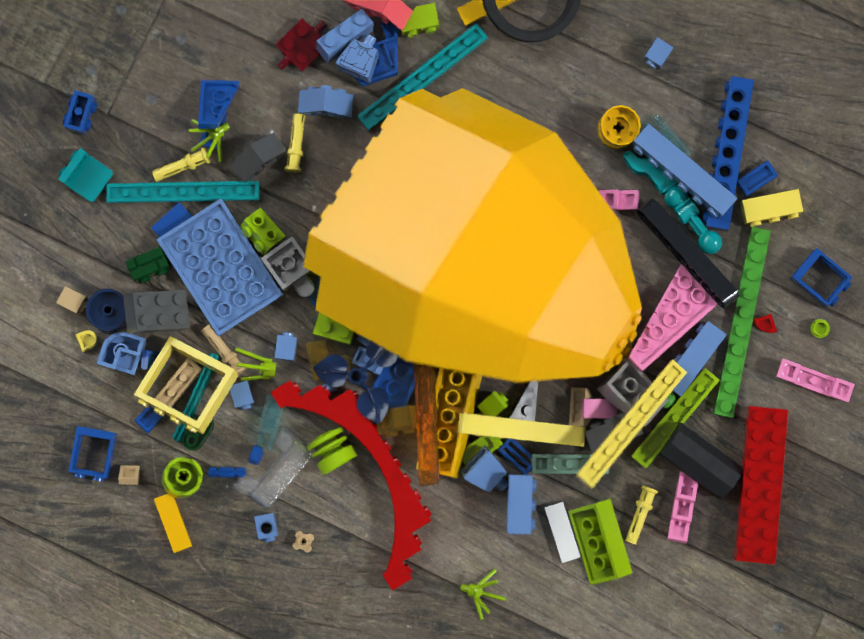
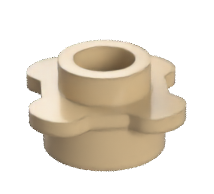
M298 531L295 534L296 541L293 544V548L310 552L314 536Z

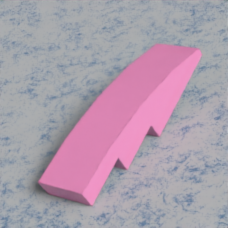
M682 471L679 472L667 540L686 544L698 483Z

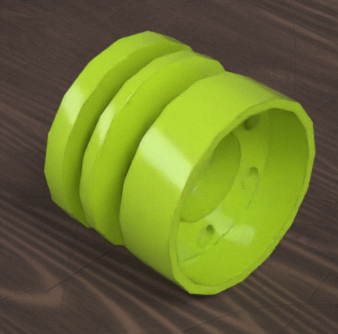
M341 427L323 433L306 447L308 451L317 448L318 451L311 455L312 458L318 456L323 458L316 464L322 476L357 457L352 445L342 447L341 444L347 439L346 436L339 439L336 437L344 432Z

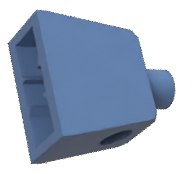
M486 445L460 471L465 480L487 492H490L494 487L503 491L508 486V481L503 478L507 474L506 470Z

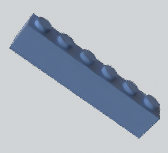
M650 124L634 140L632 144L634 146L633 149L642 156L644 154L653 167H659L664 171L663 174L666 178L676 181L678 187L685 193L689 192L697 204H703L708 208L707 211L711 216L720 219L737 200L736 196Z

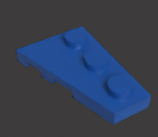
M201 80L199 129L219 128L240 86L239 81Z

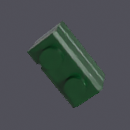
M161 246L125 261L135 283L139 282L140 285L149 282L150 277L156 274L157 277L167 274V269L171 268Z

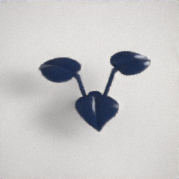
M371 341L367 346L366 354L373 361L362 368H354L347 372L348 363L340 355H330L313 366L316 375L329 386L340 387L344 385L346 375L351 383L360 384L361 387L367 390V392L359 396L357 401L360 413L376 423H380L385 418L389 408L388 395L380 387L370 390L364 383L367 379L366 370L376 362L381 367H389L396 362L398 355Z

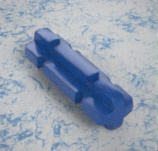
M209 467L208 476L217 478V476L219 478H235V476L237 478H245L246 468L219 467L217 469V467Z

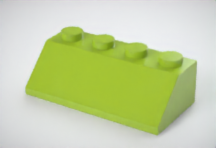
M611 499L568 511L590 585L618 579L633 573Z

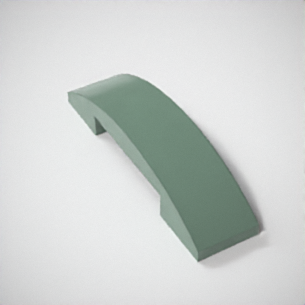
M532 454V474H577L593 454ZM609 468L604 474H609Z

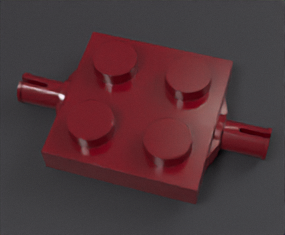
M303 18L297 22L275 44L284 56L277 64L278 68L280 67V70H283L291 63L303 72L320 55L316 50V43L321 38L320 33L328 25L324 24V21L321 20L314 28Z

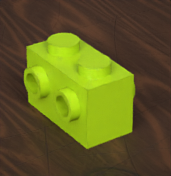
M261 207L247 217L240 226L243 235L249 238L254 243L255 248L262 252L264 256L277 247L286 236Z

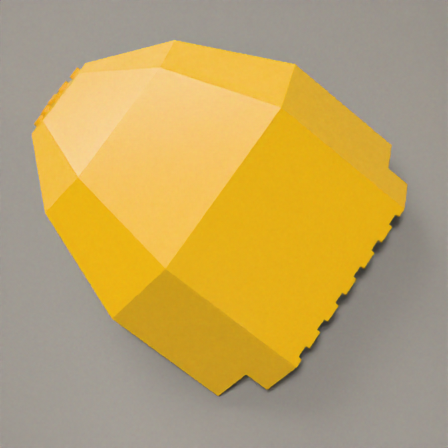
M464 88L441 98L424 89L399 98L395 104L397 109L393 115L389 114L380 127L382 129L378 137L374 136L365 149L367 154L363 160L358 159L350 171L353 175L348 182L344 181L335 194L336 200L332 205L328 204L320 216L322 221L317 228L313 227L309 233L303 267L321 276L315 310L407 361L515 382L599 376L609 371L613 366L618 365L624 359L629 358L633 350V341L637 336L636 329L641 320L642 306L621 222L555 132Z

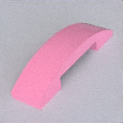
M782 358L776 377L844 402H849L855 385L803 367Z

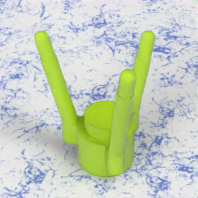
M235 348V351L262 361L261 365L237 363L238 367L260 370L259 374H263L241 377V381L269 380L270 377H275L276 363L272 362V359Z

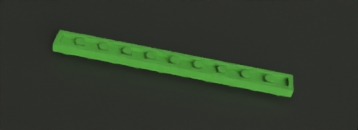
M751 227L738 290L739 297L736 300L714 409L715 415L730 418L734 416L771 233L770 230Z

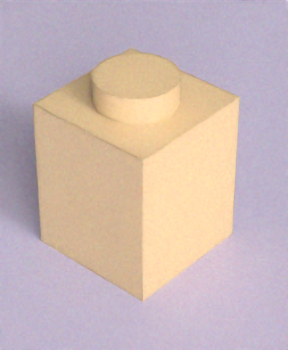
M65 286L56 303L80 315L81 312L86 310L88 298Z

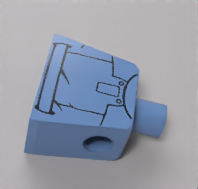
M366 34L363 42L353 39L336 61L337 69L370 84L379 56L378 50L373 48L376 38Z

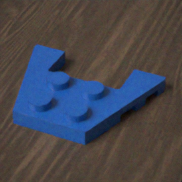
M380 21L386 39L373 45V48L378 50L379 56L370 84L398 75V29L390 21L388 24ZM354 77L362 87L370 85L369 83Z

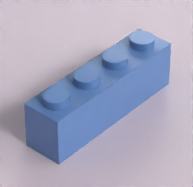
M709 321L698 326L695 330L697 333L694 339L690 338L684 345V348H686L682 355L679 353L674 359L687 372L672 390L678 397L683 395L727 335Z

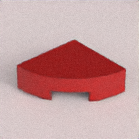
M772 314L753 319L754 325L762 332H777Z

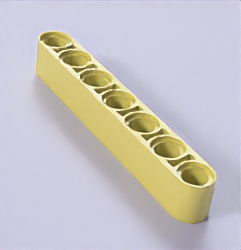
M465 413L459 414L458 433L584 447L585 444L584 432H586V427Z

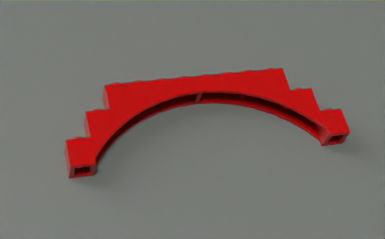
M289 380L270 392L279 408L281 409L286 406L311 411L344 427L367 448L386 480L391 495L395 525L391 556L386 571L381 574L393 591L412 579L410 576L413 573L407 563L403 564L402 562L422 550L420 538L417 534L413 536L412 533L429 523L432 514L427 506L423 507L419 500L422 498L417 489L412 490L409 484L412 481L407 473L402 474L399 469L402 465L396 456H391L389 452L391 447L386 439L382 441L379 434L381 431L377 424L372 425L369 418L363 416L358 410L357 401L359 395L356 390L352 392L349 389L330 401L328 397L331 394L326 386L322 388L321 385H318L300 396L301 389L296 381L292 383Z

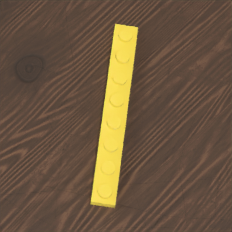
M671 360L576 474L589 488H593L686 375L687 372L679 364Z

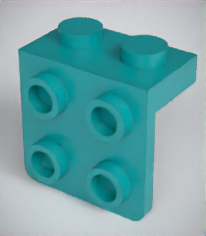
M80 148L72 153L68 166H64L60 170L58 180L88 201L94 202L113 176V171Z

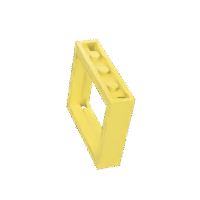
M170 336L134 395L138 399V403L145 408L150 406L154 408L153 411L158 415L169 416L170 420L175 424L180 425L182 423L186 425L187 430L203 434L239 375L235 369ZM173 351L224 376L197 421L147 395Z

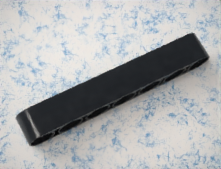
M651 198L637 210L640 219L721 308H726L739 297L737 289L655 199Z

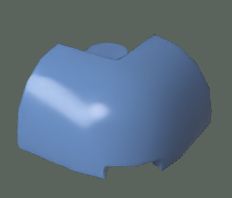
M126 332L112 334L104 341L97 364L136 375L142 357V350H145L146 339L133 334H127Z

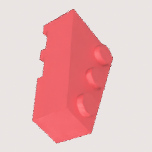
M343 0L356 11L363 9L368 16L382 18V22L386 24L390 21L401 31H403L413 12L401 0Z

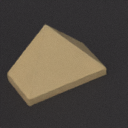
M571 388L570 426L586 427L592 419L582 418V399H594L588 388Z

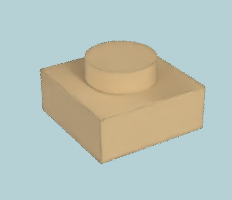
M121 465L118 477L119 484L138 485L140 466Z

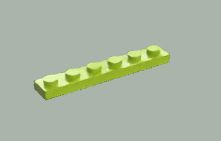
M704 368L631 457L646 469L663 449L677 425L685 423L720 380Z

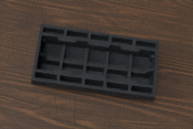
M683 423L677 425L659 454L719 499H723L733 489L742 472V467Z

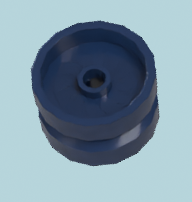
M101 289L95 292L89 298L86 305V315L89 322L99 331L107 334L123 330L126 327L123 295L113 289ZM108 308H111V312L109 314H106V312H108Z

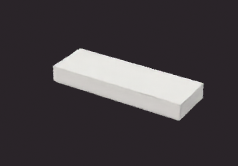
M560 502L544 507L561 562L564 563L580 558L564 503Z

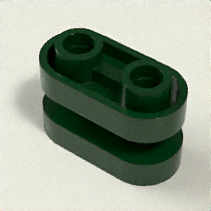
M198 415L194 420L197 421L200 415ZM213 419L203 434L197 431L196 433L189 430L186 431L182 439L186 449L196 451L202 448L214 429Z

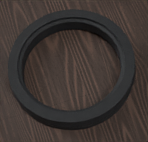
M482 0L486 15L492 24L506 36L522 42H541L560 34L575 18L581 0H568L565 10L556 22L547 28L529 31L510 24L501 15L495 0Z

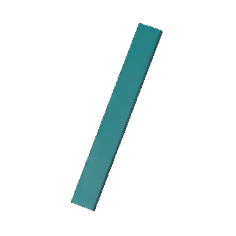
M476 23L357 116L368 131H371L384 121L389 114L391 115L397 109L395 104L399 98L420 89H425L488 40V37Z
M243 181L106 184L107 203L218 201L219 199L223 201H260L259 181H248L246 183Z

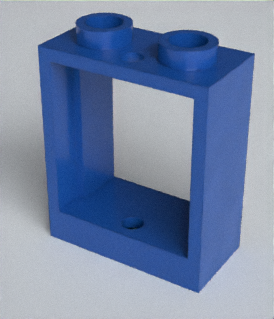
M818 248L812 251L790 278L824 308L829 305L833 307L839 300L837 295L841 291L845 292L852 284L849 282L852 276ZM817 259L842 279L826 300L801 280Z
M77 426L68 472H73V476L79 478L89 475L95 481L103 482L104 478L109 479L118 433ZM83 435L110 440L104 473L77 468Z

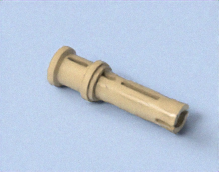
M211 324L201 330L222 358L223 364L235 369L238 375L247 369L237 366V363H241L237 358V354L231 352L221 337L216 334Z

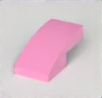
M599 190V193L612 210L639 209V190Z
M582 399V418L608 419L613 416L616 418L617 407L612 405L607 399Z

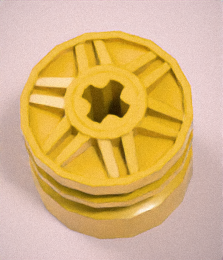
M623 105L613 106L603 114L598 122V137L609 148H625L639 135L641 128L640 118L630 107ZM617 124L619 128H622L619 133H617L616 129H613Z

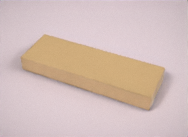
M187 358L154 399L172 408L203 369Z

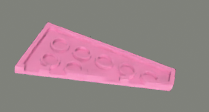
M682 264L628 358L640 372L644 371L718 305Z

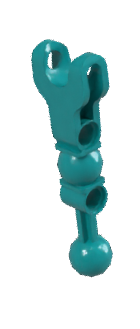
M626 151L622 154L623 160L632 173L647 176L662 196L664 195L665 203L669 207L674 208V213L683 224L689 223L699 237L698 246L702 252L708 255L717 253L722 247V238L717 232L707 230L697 215L700 214V211L694 202L688 198V193L683 192L678 187L676 181L666 178L663 174L664 171L659 167H653L648 162L649 159L647 157L644 159L638 158L631 151Z

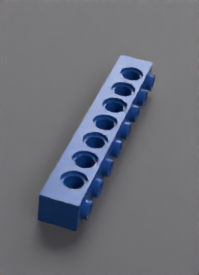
M731 76L724 86V92H727L726 100L723 99L721 104V111H724L723 118H719L718 129L721 131L720 137H716L715 148L718 149L717 155H713L711 166L714 167V173L710 175L735 196L754 80ZM739 94L741 101H733L732 95ZM730 112H735L738 115L737 121H732L729 118ZM726 131L734 132L735 139H728ZM723 150H730L732 157L725 158L722 153ZM720 168H726L729 171V176H721L719 173ZM733 205L720 219L711 216L708 211H704L702 223H705L707 229L727 232L730 228Z

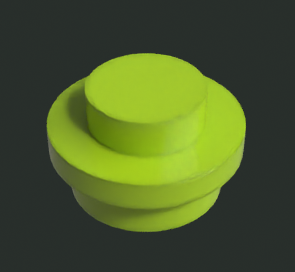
M817 319L811 324L810 331L814 337L824 338L829 334L830 326L827 321Z

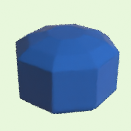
M253 446L249 463L254 465L260 463L263 457V447Z

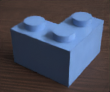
M321 85L320 88L308 87L307 90H300L298 113L309 116L326 115L335 118L352 117L353 95L346 93L344 89L332 90V86Z

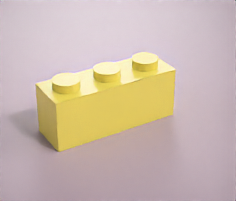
M799 189L746 199L740 202L744 225L750 224V227L762 225L761 222L767 220L769 223L779 222L782 217H787L788 220L795 219L803 212Z

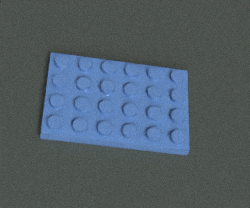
M222 199L214 202L156 239L218 336L283 296Z

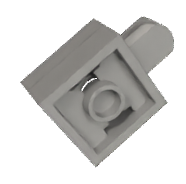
M293 236L261 258L284 292L293 286L301 297H310L314 293L315 286L308 277L312 271L303 267L305 253Z

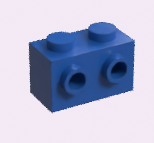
M75 90L69 99L68 106L70 107L68 113L64 116L63 127L68 131L86 135V131L91 129V115L97 109L98 102H96V98L93 95Z

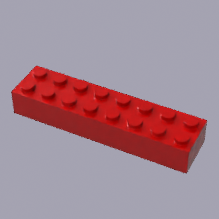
M747 407L734 550L735 561L774 565L776 563L788 409Z

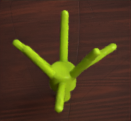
M191 120L192 123L198 125L197 120ZM225 122L215 129H189L188 132H209L210 135L194 146L191 151L194 152L213 139L206 157H210L217 143L218 161L222 162L221 138L224 136V132L230 129L229 124Z
M493 569L478 584H462L460 588L469 597H473L480 620L484 619L481 607L487 614L490 613V610L481 601V595L506 601L505 597L485 592L482 589L498 583V580L486 582L497 572L496 569Z

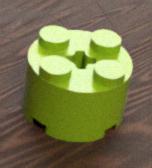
M185 457L176 458L164 469L162 485L165 491L174 498L190 497L199 489L202 483V469L192 459ZM180 475L186 476V479L184 481H180L178 478Z

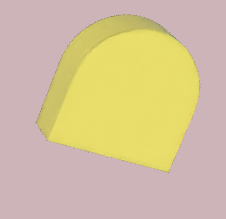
M86 330L75 334L83 353L95 348L98 344V336L93 331Z

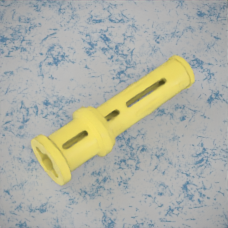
M293 114L290 147L286 151V155H288L287 165L284 167V170L288 172H301L300 161L301 157H303L301 145L305 115Z
M203 147L201 151L193 154L188 153L185 158L152 170L155 181L158 182L187 169L194 170L197 166L204 163L209 164L210 159L206 157L207 152Z
M643 485L640 498L636 501V506L638 507L625 541L637 545L648 510L653 508L654 496L658 494L657 490Z

